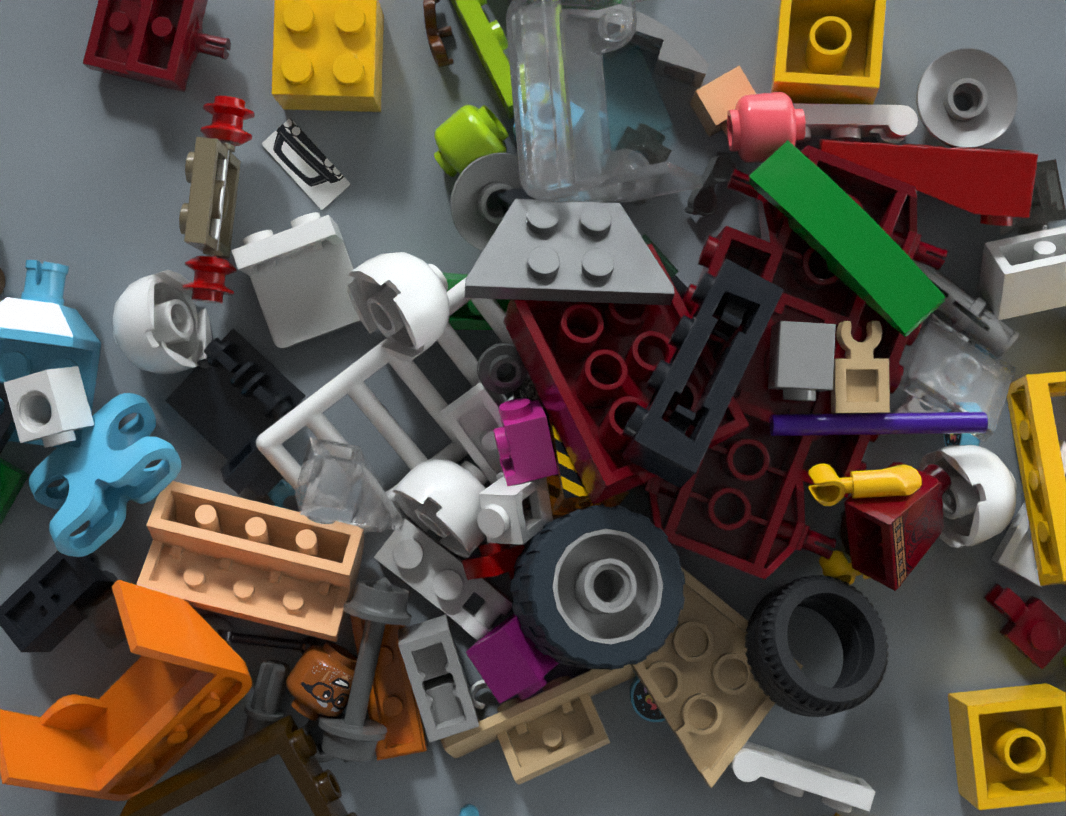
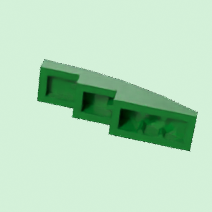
M788 140L749 175L750 185L788 218L789 228L827 260L828 270L905 338L945 302V296L898 244L827 174Z

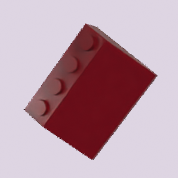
M652 243L648 244L647 246L674 286ZM675 286L671 305L512 299L509 301L503 323L593 505L639 486L657 476L622 457L630 441L629 438L622 435V432L636 406L639 405L646 409L654 393L645 389L659 361L662 359L668 363L670 362L676 348L669 345L668 342L683 315L692 319ZM706 344L682 393L668 411H664L661 417L664 421L672 414L678 404L692 412L694 411L717 365ZM734 395L708 449L747 429L749 426ZM689 425L685 436L690 437L694 426Z

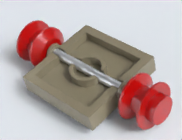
M215 96L214 103L203 105V110L213 115L212 124L200 128V132L207 138L196 137L195 151H190L186 158L185 176L186 181L191 183L189 203H183L180 210L179 228L181 234H185L184 242L202 251L207 256H196L185 262V266L194 271V280L182 285V288L191 290V300L222 304L223 295H234V291L225 286L226 275L236 273L237 269L228 260L222 259L230 258L241 161L232 152H235V146H240L252 140V135L243 130V122L255 117L253 111L245 108L246 102L236 97Z

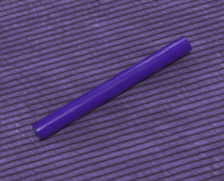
M985 412L782 414L770 416L771 436L986 433L988 428V418Z

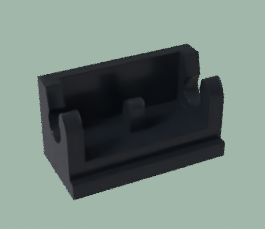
M57 551L0 606V626L21 652H51L113 592L112 585L119 579L114 573L106 570L101 571L93 564L98 558L94 553L83 557H73Z

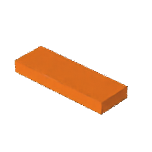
M350 615L358 655L366 620ZM385 625L369 699V719L375 720L387 728L385 739L378 741L376 746L377 761L425 752L428 749L424 724L398 645V630L405 628V625Z

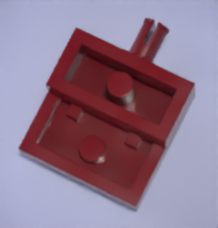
M99 0L83 64L91 70L185 92L191 65L198 53L226 60L229 56L227 50L230 51L231 41L229 38L203 33L202 22L208 0Z

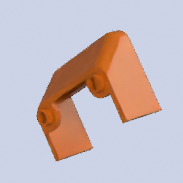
M117 580L112 585V590L130 652L141 655V657L99 699L77 694L66 695L58 699L41 717L0 709V774L2 784L111 801L128 800L151 788L250 691L252 679L247 665L186 600Z

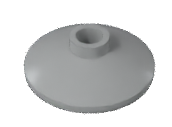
M973 48L952 50L938 57L923 73L916 93L917 111L924 127L938 141L951 147L978 148L993 142L1010 126L1016 114L1018 104L1016 83L1006 65L994 55ZM955 96H962L967 100V111H960L954 105Z
M492 153L470 163L456 180L450 200L453 223L465 241L483 251L504 218L500 204L495 208L488 207L487 199L491 193H503L533 182L544 188L547 193L545 182L538 170L525 159L510 153Z

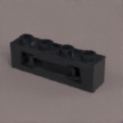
M725 259L714 276L707 272L704 273L690 301L698 304L692 319L683 315L668 342L669 345L676 348L670 362L668 363L661 359L645 389L654 393L646 409L639 405L636 406L622 432L623 436L630 439L622 455L623 458L679 488L697 472L784 289L728 259ZM713 314L718 315V316H719L718 320H717L716 318L712 317V315H713ZM740 324L744 325L741 332L737 333L722 352L694 411L692 412L678 404L672 414L664 421L661 418L664 411L667 412L682 393L710 334L712 333L728 341ZM689 425H692L694 429L688 438L685 436Z

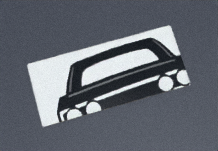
M291 118L262 142L263 147L321 210L327 207L351 185Z

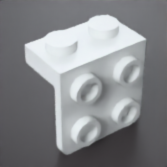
M315 212L300 216L291 221V229L274 235L272 230L256 232L243 239L244 246L231 250L238 270L250 276L271 337L277 347L286 349L361 321L353 308L347 292V284L355 279V277L348 276L354 268L338 224L329 215L321 217L320 213Z

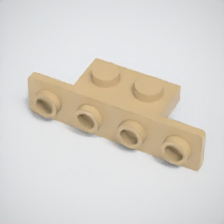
M628 664L621 669H589L588 672L573 679L569 676L559 677L547 683L543 687L544 692L527 700H521L518 697L506 701L497 708V714L481 721L478 719L479 727L443 738L441 743L444 750L456 759L499 740L514 781L520 785L611 743L591 697L635 677V673L631 664Z

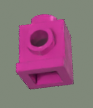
M518 398L502 403L499 406L500 409H498L502 427L493 429L500 457V466L507 486L558 474L547 417L539 400L530 402L529 399Z

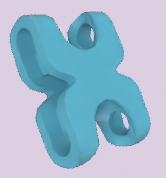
M123 393L112 398L92 416L94 425L82 429L81 445L79 447L69 444L59 446L29 476V487L35 500L47 507L60 509L49 523V532L57 550L62 554L83 557L97 550L122 527L126 519L127 502L129 500L139 504L150 502L177 477L181 470V460L173 445L158 437H149L156 427V417L148 401L140 395ZM131 413H137L133 420L129 421L120 430L118 429L119 422L123 417ZM162 459L156 466L145 469L151 461ZM65 479L59 486L48 487L55 480ZM89 520V525L85 531L75 536H69Z

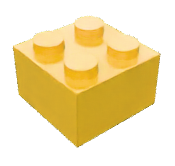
M379 0L274 1L272 95L283 110L381 112L384 14Z
M780 0L771 93L784 92L791 98L792 103L873 105L880 88L886 0Z
M1048 683L948 693L958 792L978 810L1066 801V692Z

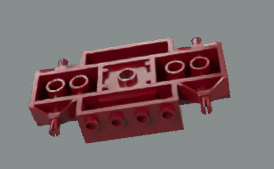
M809 145L801 150L808 159L848 194L912 260L935 268L937 271L941 269L945 262L942 259L947 257L948 251L920 241L922 235L917 234V192L915 186ZM735 168L730 177L731 180L728 182L727 189L754 198V202L758 203L762 239L729 226H725L716 237L709 235L697 263L703 266L697 285L705 272L714 276L725 259H728L784 289L734 393V397L749 426L747 429L707 449L697 472L681 488L659 476L646 481L640 486H643V490H646L648 493L651 523L664 531L670 543L759 578L766 579L796 549L810 551L825 557V559H829L832 556L833 551L814 543L817 541L835 548L836 538L810 530V526L805 525L803 485L807 487L816 485L808 474L809 469L818 464H828L834 469L839 478L850 477L851 471H865L867 463L862 461L867 445L869 441L874 443L879 435L771 436V415L859 414L831 413V390L816 392V401L783 400V390L768 389L771 326L780 321L836 324L834 359H846V351L841 348L836 337L839 323L851 321V335L853 339L857 342H863L867 337V323L879 321L882 327V338L878 346L873 349V359L889 358V390L892 395L898 388L903 376L904 366L900 365L899 362L905 346H911L915 342L922 323L905 338L828 270L827 260L789 228L788 218L750 185L749 174ZM690 283L683 302L689 314L693 317L698 304L690 301L697 285ZM713 314V315H712V317H714V318H716V319L718 320V318H719L718 315H716V314ZM740 324L728 341L712 333L710 334L706 345L716 364L724 349L731 343L737 333L741 332L744 325ZM845 493L844 498H847L849 493Z

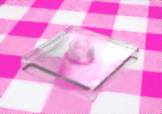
M931 314L922 323L898 387L936 412H985L988 418L986 433H970L980 441L985 442L995 433L1016 368L1000 357H995L992 352L963 333L957 332L951 325L934 314Z

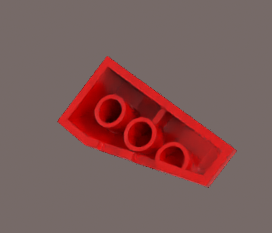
M820 139L819 149L913 185L917 191L973 214L981 215V224L1012 226L1013 217L1029 218L1038 161V154L994 148H944L943 146L924 144L892 145V143L831 139Z

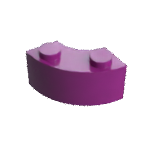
M514 613L465 652L499 704L518 694L521 700L532 696L547 683L544 676L559 664L551 656L542 654L535 648L536 645L531 639L526 638L520 628L521 624L518 617Z

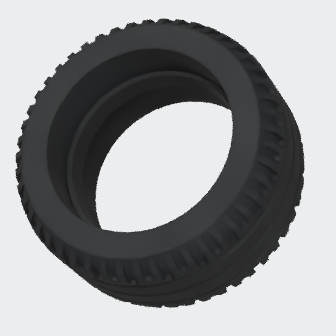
M810 575L797 578L767 594L752 612L746 628L747 634L745 635L747 663L751 667L750 672L753 674L754 680L758 681V686L764 691L763 693L766 696H770L769 699L779 707H783L784 710L806 717L832 715L857 707L866 701L883 680V674L886 673V666L888 665L886 658L889 656L887 651L889 645L886 643L888 638L884 633L885 627L881 624L883 621L878 617V611L873 609L874 605L868 602L869 599L863 597V593L856 590V587L849 586V583L824 575ZM796 606L809 608L821 614L831 623L840 638L843 649V667L839 679L832 688L822 686L808 678L800 670L792 657L787 632L790 617Z

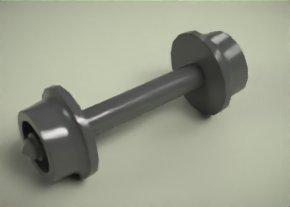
M386 577L377 582L358 581L352 600L344 603L343 610L346 613L366 621L346 713H342L338 717H325L321 715L318 725L324 730L321 747L323 752L338 759H343L345 763L348 761L364 762L372 760L378 741L385 739L387 734V728L375 720L366 718L385 625L410 624L412 615L407 612L409 591L392 585Z

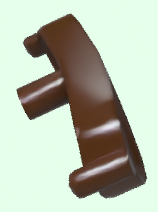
M424 0L425 29L432 56L438 67L452 65L454 60L448 59L441 38L453 36L451 26L437 28L435 7L436 3H439L440 0Z

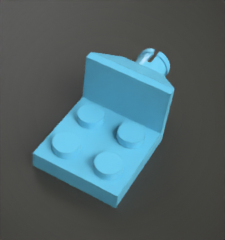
M26 260L25 268L27 271L21 299L7 297L0 302V381L7 382L47 369L78 366L92 414L101 342L76 309L64 306L63 295L69 266L46 261L42 264L38 260ZM0 398L1 415L4 412L5 404L3 400ZM16 428L8 441L20 442ZM82 429L74 431L75 441L65 444L79 447L81 445ZM42 439L24 442L44 446Z

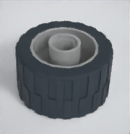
M594 505L582 510L578 509L550 521L543 526L540 532L523 545L525 548L521 555L517 556L513 567L515 572L513 579H511L510 592L513 594L514 604H512L514 615L518 617L521 624L522 632L526 638L531 639L536 645L535 648L542 654L551 656L558 663L577 666V668L613 670L624 668L628 664L636 665L646 660V657L652 652H657L665 644L669 634L674 632L679 623L680 611L684 607L683 585L685 584V577L680 567V557L676 548L672 547L664 531L653 525L649 518L641 513L636 514L629 511L628 508L617 505L613 507Z

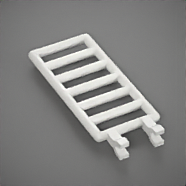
M466 278L447 291L449 316L471 300L502 343L514 345L503 323L505 311L496 299L464 298ZM448 322L444 333L438 338L437 342L472 387L481 382L477 374L478 360ZM389 338L384 339L262 432L256 440L258 450L319 517L364 528V534L400 507L393 498L396 493L392 492L398 484L388 490L323 412L348 394L410 470L414 469L418 464L428 461L426 456L365 384L364 381L389 363L452 441L429 460L445 459L458 463L468 455V452L439 414V411L448 406L446 401L413 360L411 362L401 361L382 347V345L393 342ZM532 380L509 399L504 394H496L486 389L498 407L506 401L518 398H526L530 402L541 399ZM305 426L311 430L373 502L350 520L346 518L282 445V443Z

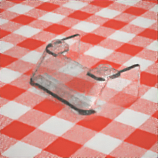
M647 0L511 1L506 13V30L519 177L523 190L529 196L551 203L633 202L702 187L701 176L670 162L650 165L641 153L634 150L620 149L611 151L602 54L621 49L628 44L637 26L635 4Z

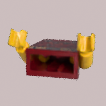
M893 462L885 469L851 471L850 477L839 478L834 469L828 464H818L809 469L808 474L816 485H811L808 489L815 500L821 505H835L842 500L845 493H851V496L844 502L851 563L848 562L844 553L838 550L833 551L829 559L821 556L819 564L824 576L841 579L849 583L850 586L854 583L856 576L863 575L864 580L873 579L896 591L942 533L944 527L942 495L952 484L948 473L934 464H929L922 471H919L902 462Z

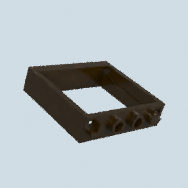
M290 714L128 799L119 816H161L277 754L280 755L315 816L357 815L355 812L348 814L339 799L342 797V793L336 777L331 770H322L314 756L317 754V748L312 736H307L303 728L299 729Z

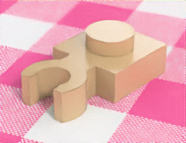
M851 321L840 322L837 327L836 337L841 348L846 351V359H834L831 413H890L889 358L873 359V349L878 346L882 338L880 322L871 321L867 323V337L863 342H857L853 339L851 335Z

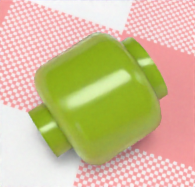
M465 105L435 130L434 138L439 150L434 153V158L449 176L454 177L457 173L461 174L470 163L482 156L492 153H507L504 140L509 137V134L501 121L487 106L483 105L478 109L473 105Z

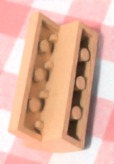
M172 481L158 494L146 525L153 541L136 585L184 599L192 607L337 642L346 613L343 610L344 603L352 600L359 574L364 547V528Z

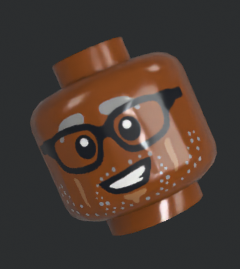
M328 640L324 646L316 644L309 646L286 680V686L290 694L295 698L291 703L292 707L301 715L314 721L320 715L325 717H338L341 715L348 704L357 657L342 646Z

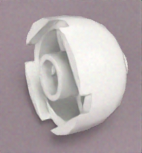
M405 252L385 253L365 261L349 273L348 276L355 277V279L347 284V292L353 308L370 334L379 329L386 338L393 341L392 343L382 345L389 354L401 361L411 362L424 353L444 333L449 322V298L446 292L448 290V283L443 273L435 265H427L423 260Z
M165 270L133 282L116 301L113 313L114 339L124 355L138 368L162 375L178 373L199 366L197 362L207 358L204 349L212 340L210 319L206 308L200 310L197 314L195 303L190 297L192 296V291L182 288V285L190 282L177 272Z
M950 445L927 453L922 457L917 470L922 471L929 464L937 465L948 473L952 482L951 487L942 495L944 527L939 536L941 540L950 547L955 548L965 545L967 547L974 546L1000 534L1007 527L1015 513L1017 485L1013 474L997 455L986 448L976 445Z
M445 459L428 460L418 464L406 474L392 491L396 493L393 496L395 502L424 532L431 529L443 537L438 543L458 556L468 558L486 536L478 526L477 517L481 511L479 493L486 489L484 485L488 479L479 468L468 461H464L460 466Z

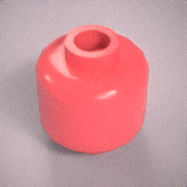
M784 92L744 95L738 100L735 109L728 110L729 149L731 152L737 151L745 163L764 162L787 140L795 146L796 141H802L805 138L803 109H794L791 98Z

